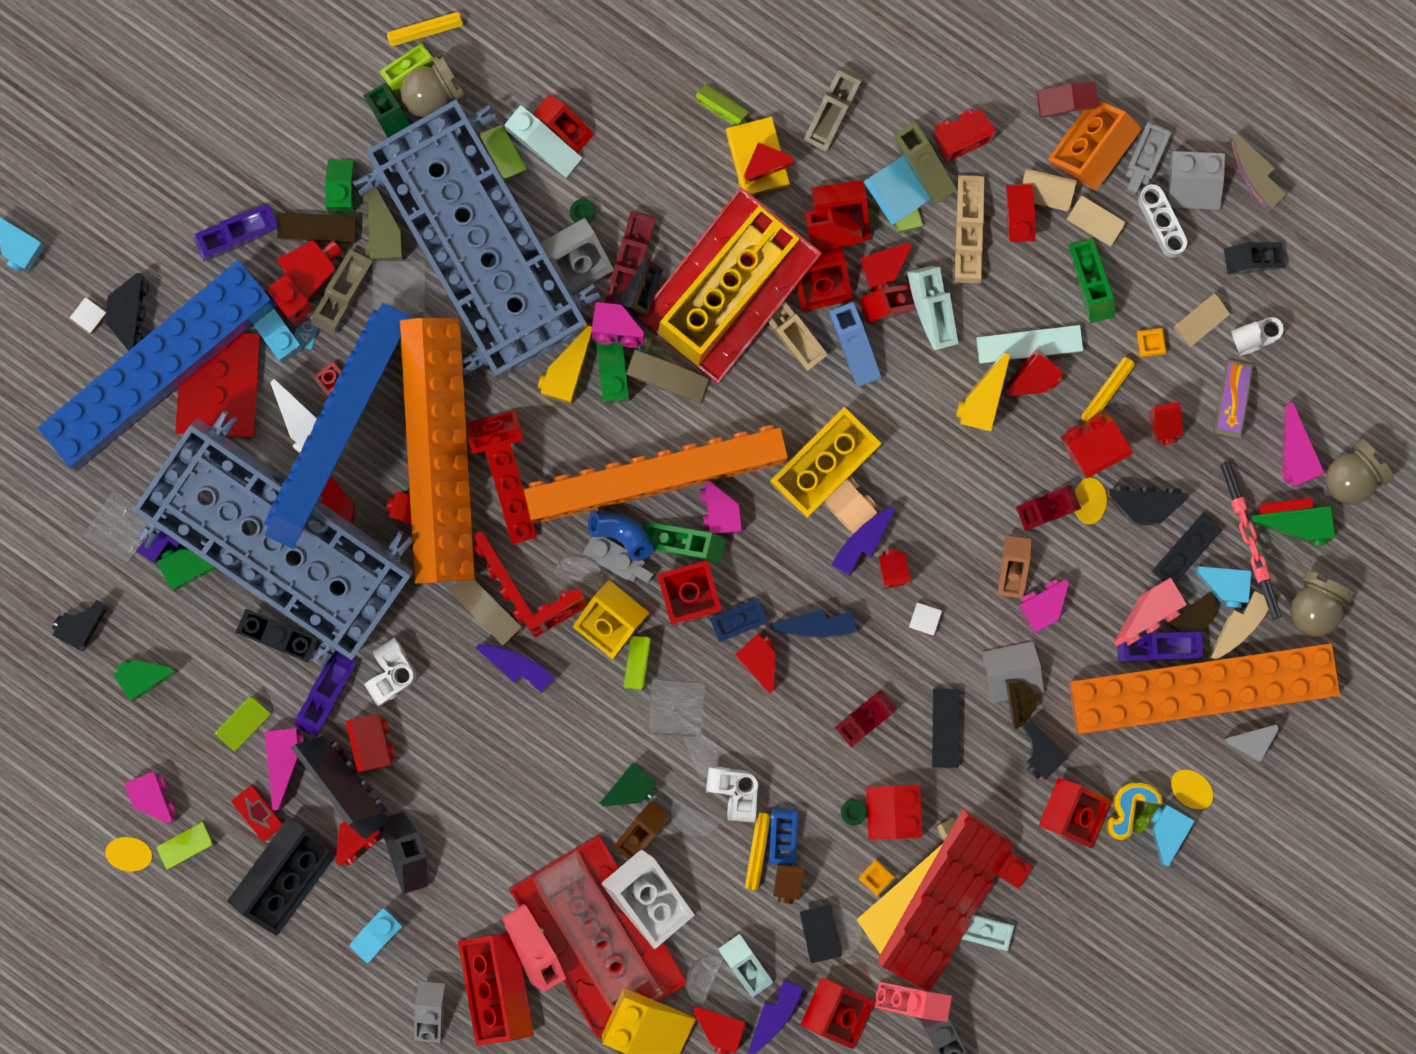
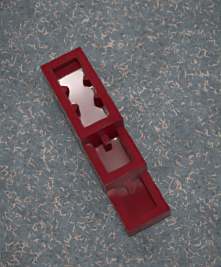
M633 210L630 211L604 303L619 305L624 292L646 257L656 217Z

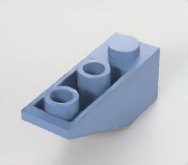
M854 302L829 311V319L857 388L881 379L882 377Z

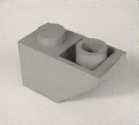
M419 981L415 1001V1041L441 1042L445 984Z

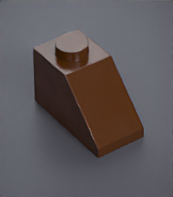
M650 801L613 847L629 860L641 849L644 851L671 817Z
M777 865L773 896L778 897L777 902L793 904L794 899L799 900L804 868Z

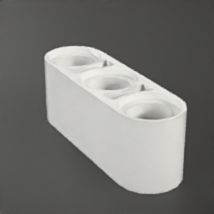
M1147 185L1138 197L1139 206L1164 255L1170 258L1178 257L1187 247L1186 236L1163 190L1157 185ZM1148 192L1154 193L1158 199L1157 203L1149 204L1146 202L1144 195ZM1160 215L1167 217L1169 226L1160 227L1156 222V217ZM1172 238L1177 239L1181 245L1180 249L1176 251L1170 249L1167 244L1168 240Z

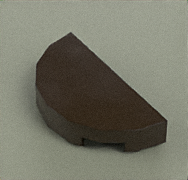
M1212 592L1186 609L1181 615L1171 620L1169 624L1182 632H1199L1207 628L1213 621L1216 613V600Z
M1017 679L1005 680L1012 724L1015 729L1024 726L1032 712H1035L1037 699L1033 690L1024 681Z

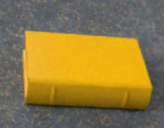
M772 117L729 127L725 130L728 139L727 144L730 147L740 187L752 196L789 187L790 183L786 169L746 185L743 180L758 142L781 151Z

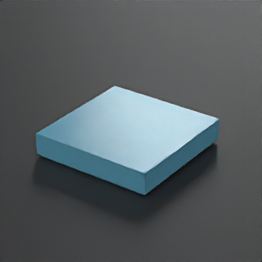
M903 155L864 181L891 225L897 223L931 199Z

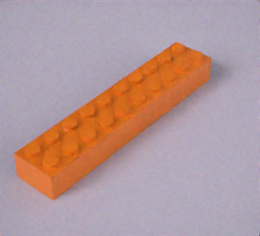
M460 318L400 320L415 583L475 580Z
M774 425L759 428V433L749 435L748 431L734 434L733 439L723 441V437L708 440V445L698 447L697 443L683 446L681 452L673 454L672 450H665L656 453V458L648 460L646 456H640L631 459V464L621 466V462L605 465L606 470L596 472L595 468L580 471V476L570 478V475L567 474L555 477V482L545 484L544 481L528 484L529 488L524 489L531 521L533 524H538L709 481L712 482L786 464L788 457L781 428L775 429Z
M1332 643L1068 683L1076 735L1340 696Z

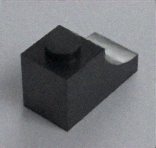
M1246 242L1224 249L1227 274H1247L1286 268L1282 242Z
M96 600L90 608L82 613L71 615L65 612L63 616L59 615L52 626V629H54L52 635L77 650L84 652L109 606Z
M1030 720L1022 728L1027 734L1031 746L1030 757L1026 761L1029 765L1027 770L1037 780L1040 777L1043 780H1047L1069 757Z

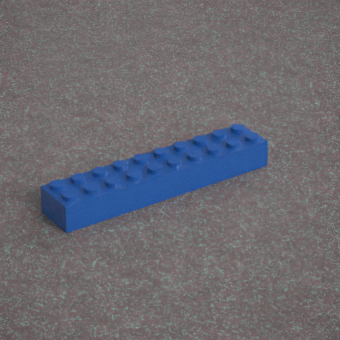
M237 260L37 428L67 466L78 471L277 303L246 265Z
M382 303L378 311L373 309L365 329L362 330L354 350L350 353L346 365L335 383L333 391L330 392L321 414L318 415L310 435L306 438L302 450L291 468L288 478L286 477L277 499L274 500L264 522L268 526L265 536L291 549H294L401 340L400 320L410 319V315L386 303Z

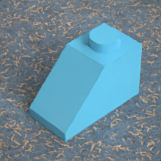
M0 218V248L2 256L8 260L6 265L19 273L22 269L30 272L45 246L35 238Z
M274 308L270 309L253 324L282 364L303 350Z
M1200 566L1196 568L1195 574L1219 602H1226V607L1241 608L1242 604L1249 603L1251 571Z
M1164 805L1162 809L1159 807L1156 809L1150 821L1154 822L1151 829L1160 863L1168 867L1193 825L1194 820L1172 807Z
M383 908L363 928L349 946L368 964L404 925L387 908Z

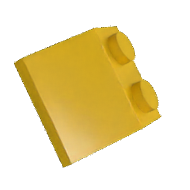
M608 580L594 595L572 627L613 660L637 631L649 612Z

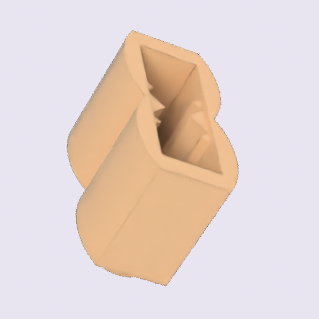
M849 476L823 503L854 534L863 524L877 514V511L874 509L877 505L867 494L863 497L856 490L859 485Z

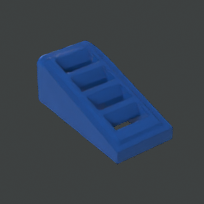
M771 808L769 864L795 865L798 810L795 808ZM777 818L791 819V822L777 821ZM776 828L791 829V833L776 832ZM776 839L791 840V844L776 843ZM775 850H790V855L775 854Z

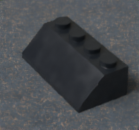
M321 736L291 747L347 824L364 840L389 821V818L384 813L388 810L378 797L374 800L370 794L373 791L372 787L364 778L359 780L355 774L358 772L356 766L350 759L346 761L343 759L341 754L344 751L335 740L330 742L325 736Z
M289 816L227 902L240 914L277 936L337 854V849L308 827Z

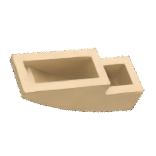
M784 301L767 324L808 371L828 354L798 315Z
M1254 591L1251 593L1249 603L1245 605L1242 613L1235 610L1230 612L1208 659L1214 661L1229 653L1256 629L1269 610L1264 595Z

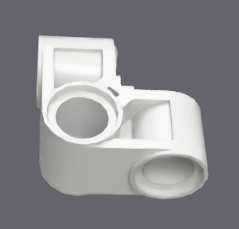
M1271 317L1232 330L1231 334L1240 356L1278 341L1283 334V324L1281 321ZM1274 324L1278 328V334L1275 337L1267 336L1264 332L1265 325Z
M396 637L391 638L372 650L376 660L385 670V672L364 684L377 707L396 697L400 692L414 684L416 680V672ZM402 668L407 669L410 674L408 681L405 683H400L397 679V673Z
M709 766L706 793L730 795L727 810L728 820L754 823L757 811L758 782L753 774L745 770ZM744 777L750 778L751 786L746 790L739 789V781Z

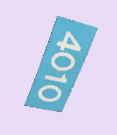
M315 300L311 304L314 310H316L317 306L319 305V300ZM312 317L300 325L294 334L299 344L308 349H312L318 330L317 326L311 324Z

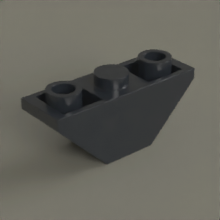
M142 273L134 274L109 294L107 298L105 323L128 351L143 339V333L139 332L140 322L145 321L146 307L142 306L143 296L148 295L149 281H145L146 277Z
M1114 486V490L1107 492V498L1132 525L1158 526L1188 499V493H1182L1180 488H1166V492H1155V487H1140V491H1129V486Z
M246 608L235 632L309 663L318 638Z
M404 812L387 816L389 821L380 828L402 894L428 887L427 857L418 831Z

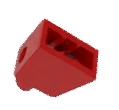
M312 240L278 258L276 261L305 298L311 302L335 275L337 269L331 261L343 252L334 240L322 249Z
M287 273L266 289L296 329L312 317L315 311Z

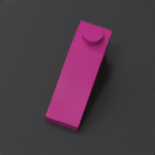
M1290 402L1284 406L1281 462L1283 469L1280 472L1286 484L1290 483L1292 488L1323 475L1324 471L1293 402Z
M297 728L264 732L273 811L282 809L300 760L291 749L293 745L305 741L304 734H299V729Z

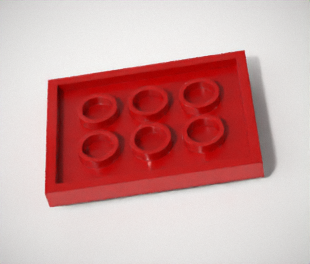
M240 334L178 386L176 434L184 435L197 418L212 428L222 414V411L225 410L229 413L224 421V425L234 416L237 418V422L234 423L225 437L255 438L261 345L260 334Z

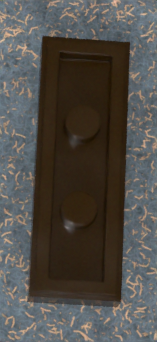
M278 212L277 239L314 240L316 242H331L334 240L336 243H355L357 217Z

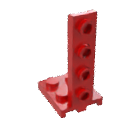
M514 409L466 422L472 454L482 451L486 452L511 544L537 538L511 446L512 443L523 441L517 410Z
M482 532L472 535L476 541L473 547L480 558L485 556L489 562L486 569L492 579L498 578L503 585L499 590L506 602L512 600L516 607L512 612L520 624L525 622L535 639L582 611L588 605L579 588L575 591L569 589L559 596L560 600L552 605L550 602L542 605L536 610L538 613L533 615Z

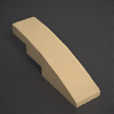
M958 175L955 283H981L984 176Z

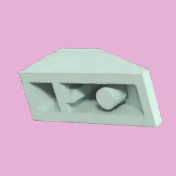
M521 105L504 125L509 134L566 179L582 160L581 156Z

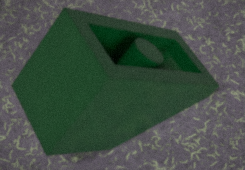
M386 83L363 95L387 138L410 126Z
M632 763L600 801V804L603 807L638 804L642 803L644 799L649 802L658 791L655 788L657 782Z

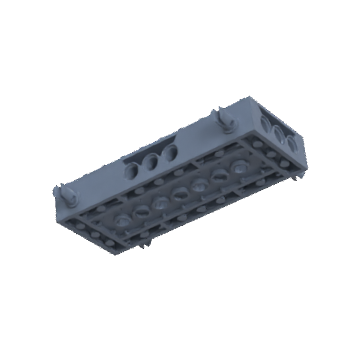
M455 99L366 150L365 152L374 166L373 172L353 183L356 188L365 185L358 191L361 197L380 185L386 187L478 347L476 348L477 351L462 359V366L469 364L463 369L464 376L485 364L486 366L489 365L497 381L581 334L587 327L585 320L580 314L582 312L581 308L601 297L599 293L587 296L595 290L593 283L574 295L568 293L476 133H478L477 130L497 120L494 113L486 116L492 111L491 107L487 105L473 115L468 116L464 114ZM434 164H440L444 167V173L441 177L435 178L430 175V168ZM467 209L470 212L469 220L463 223L457 221L455 218L457 211ZM485 254L495 255V265L489 268L483 266L481 263L482 257ZM514 298L521 300L523 304L522 309L516 313L509 311L507 307L508 302Z
M223 410L212 428L197 418L186 430L132 510L148 521L139 536L136 537L137 542L139 543L149 534L144 547L151 548L152 543L162 530L323 640L314 655L311 656V660L315 662L322 654H325L320 667L325 668L336 650L352 660L414 571V566L401 558L407 547L412 543V538L408 537L399 545L404 532L398 531L392 543L386 548L319 501L294 549L265 536L268 526L264 522L286 478L225 437L234 423L237 422L235 416L224 425L229 412ZM203 490L210 491L213 495V502L210 504L203 503L199 498L200 492ZM247 520L255 522L257 532L254 534L247 533L243 528L244 522ZM292 550L299 552L301 562L292 564L287 559V553ZM333 581L343 582L345 592L341 594L334 593L331 589V583Z

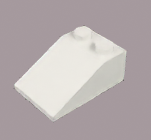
M273 379L270 383L289 435L295 441L293 447L300 453L317 418Z
M642 849L601 883L619 908L654 949L694 916L692 910L656 860Z

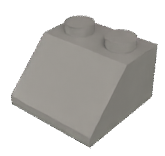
M1173 151L1169 156L1168 202L1171 208L1220 210L1224 183L1225 153Z
M585 218L540 243L569 294H574L613 272V267Z

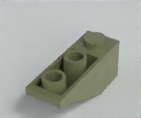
M915 121L893 135L892 142L900 154L904 156L935 205L957 191L931 144Z
M375 188L363 196L364 204H368L369 214H364L365 230H369L370 240H365L366 256L370 255V259L373 262L404 261L403 235L379 191Z

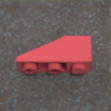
M1171 578L1139 596L1114 641L1116 646L1123 642L1130 645L1141 638L1140 632L1145 630L1149 634L1161 627L1160 620L1165 618L1169 622L1181 615L1179 609L1187 604Z
M523 904L502 917L532 985L545 992L566 979L557 956L526 905Z
M879 982L875 1008L923 1019L947 1022L952 996Z

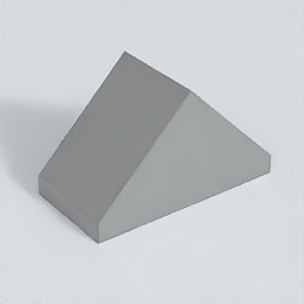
M1272 725L1225 738L1223 741L1225 745L1251 760L1261 762L1278 731V726Z

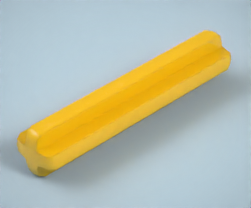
M454 12L389 31L387 37L389 44L394 47L462 27L463 22L460 13Z
M1124 357L1081 415V419L1084 422H1088L1092 416L1101 413L1134 368L1135 363L1131 359Z
M759 812L756 817L745 888L750 890H758L760 885L771 815L768 813Z

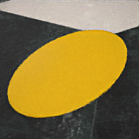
M1086 478L1075 489L1081 509L1076 511L1075 514L1081 522L1094 524L1101 519L1105 512L1107 496L1105 488L1100 481L1095 478Z
M1179 770L1172 776V791L1182 804L1199 810L1211 805L1213 790L1209 782L1202 775L1192 770Z
M132 837L114 839L107 845L105 850L109 863L123 871L133 872L142 870L152 860V852L148 845Z

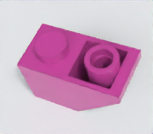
M595 303L591 330L593 340L603 345H611L612 342L621 343L628 348H637L638 346L645 345L644 332L622 305Z
M710 481L705 482V488L700 489L702 504H707L708 514L703 515L704 530H710V533L716 535L742 533L739 504Z
M1057 578L1044 585L1046 591L1039 595L1033 591L1021 598L1024 603L1018 607L1033 633L1059 620L1069 584L1066 579L1060 582Z
M152 772L124 783L134 809L166 823L175 822L174 815H177V811L173 801H168L165 791L168 790L163 775L159 776L157 772Z

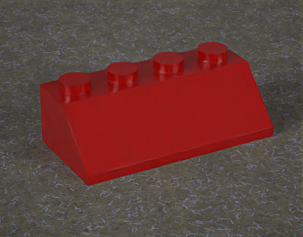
M509 933L458 941L476 1046L534 1036L521 960Z

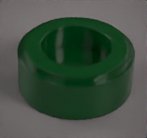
M579 199L571 205L570 217L574 223L585 218L590 224L595 219V207L589 200Z
M851 799L842 805L840 813L845 823L855 826L861 824L866 819L867 809L860 800Z

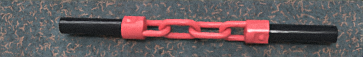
M1225 462L1220 466L1232 499L1233 511L1235 515L1240 516L1239 528L1244 542L1249 544L1253 555L1251 557V564L1257 583L1261 585L1272 620L1281 618L1282 615L1270 582L1271 576L1265 558L1258 553L1255 544L1257 535L1253 523L1247 520L1245 512L1248 511V507L1244 497L1241 496L1231 463ZM1249 525L1253 537L1247 539L1243 526L1247 527ZM1261 559L1263 567L1257 568L1255 561Z

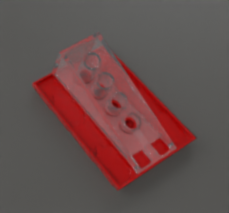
M599 834L509 888L518 906L526 905L539 928L544 929L543 935L557 956L566 977L563 982L597 1038L602 1036L623 988L658 1002L688 984L664 942L654 949L601 884L619 867Z

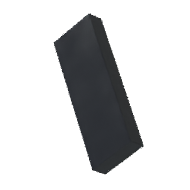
M1202 513L1154 567L1151 573L1162 582L1171 578L1174 584H1176L1221 533L1222 529Z
M933 688L932 768H959V689Z

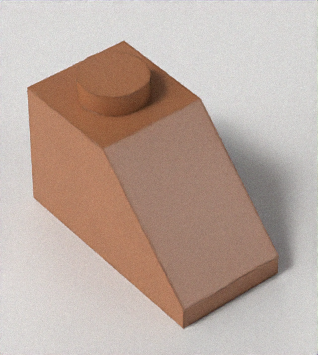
M1005 536L997 595L1023 598L1030 563L1031 539Z

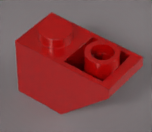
M828 207L805 212L810 243L819 251H827L832 248L852 246L864 242L860 223L839 211Z
M330 477L321 495L322 504L354 525L356 506L333 477Z
M396 491L395 496H390L386 511H389V517L393 521L412 526L410 495Z
M343 821L339 825L336 863L339 866L343 864L350 866L360 857L357 854L364 847L369 850L380 841L378 835L382 831L378 829L364 840L346 821Z

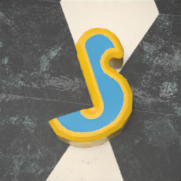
M1128 783L1117 790L1113 797V808L1118 817L1117 819L1113 817L1107 819L1106 830L1109 836L1116 840H1124L1131 836L1136 801L1163 804L1162 796L1156 788L1145 783Z

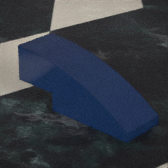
M821 609L773 624L775 631L805 638H830L857 633L852 611L826 619L824 610Z

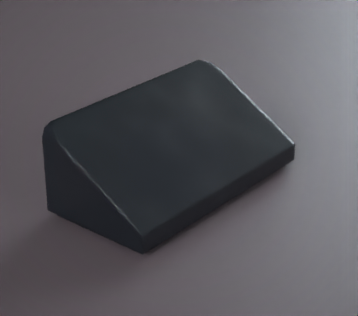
M831 905L800 911L810 962L816 963L842 957Z

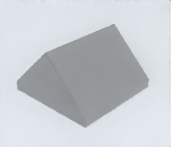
M1034 642L982 652L992 703L1008 700L1005 680L1010 679L1024 681L1033 690L1035 695L1044 693L1041 665Z

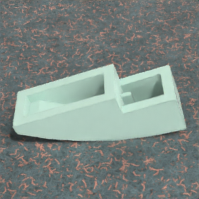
M927 266L907 272L919 318L933 349L938 350L958 344L950 293L944 292L940 267Z

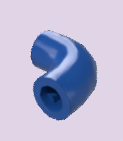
M592 511L590 513L588 529L592 537H610L618 540L624 545L630 559L633 561L644 560L653 553L654 548L649 536L643 527L632 518L611 511Z

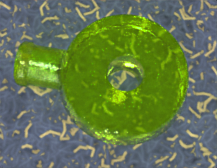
M1148 804L1147 808L1138 816L1132 827L1134 832L1141 834L1153 817L1152 813L1156 809L1154 805Z

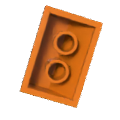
M1098 100L1099 107L1097 109L1082 111L1047 159L1079 184L1095 191L1098 190L1141 131L1140 126L1127 112Z

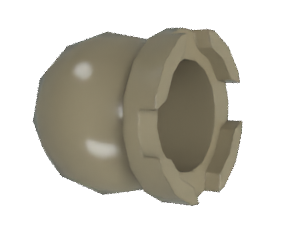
M441 53L432 58L435 63L432 67L422 66L413 69L404 77L400 89L401 99L405 108L416 116L426 117L447 105L450 99L454 100L455 98L458 103L467 99Z
M1364 439L1352 445L1354 454H1343L1335 458L1327 469L1325 478L1327 490L1335 500L1346 505H1356L1368 500L1375 492L1377 482L1386 486L1394 478L1386 462L1382 464L1378 462L1373 456L1377 451Z
M1306 571L1302 580L1307 583V588L1299 591L1292 601L1290 610L1292 620L1297 629L1307 636H1325L1334 632L1341 623L1343 616L1341 603L1344 601L1351 602L1355 593L1331 579H1328L1326 582L1317 577V573Z

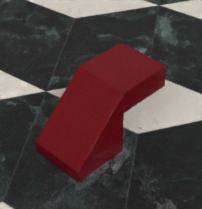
M1095 82L1072 83L1036 92L1040 118L1065 116L1071 111L1093 110L1099 107Z
M1069 485L1019 505L1016 509L1025 531L1076 512L1081 509L1073 486Z
M880 690L840 722L835 729L848 745L853 747L896 712L897 708L884 692Z

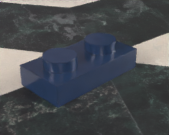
M758 598L710 618L719 643L768 623Z

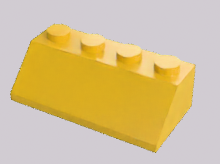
M843 407L770 480V484L792 506L808 518L882 443Z

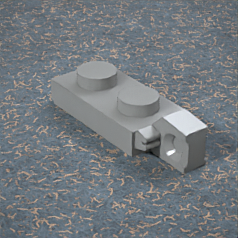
M1147 122L1127 168L1128 171L1125 176L1131 178L1126 192L1136 195L1140 184L1147 185L1149 180H1151L1171 135V131Z
M592 537L582 553L583 556L626 581L629 580L634 583L637 577L649 584L653 577L651 572L642 568L645 564L643 560H631L626 549L605 537Z

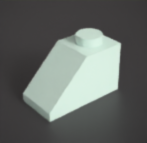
M740 934L718 949L752 998L774 983Z

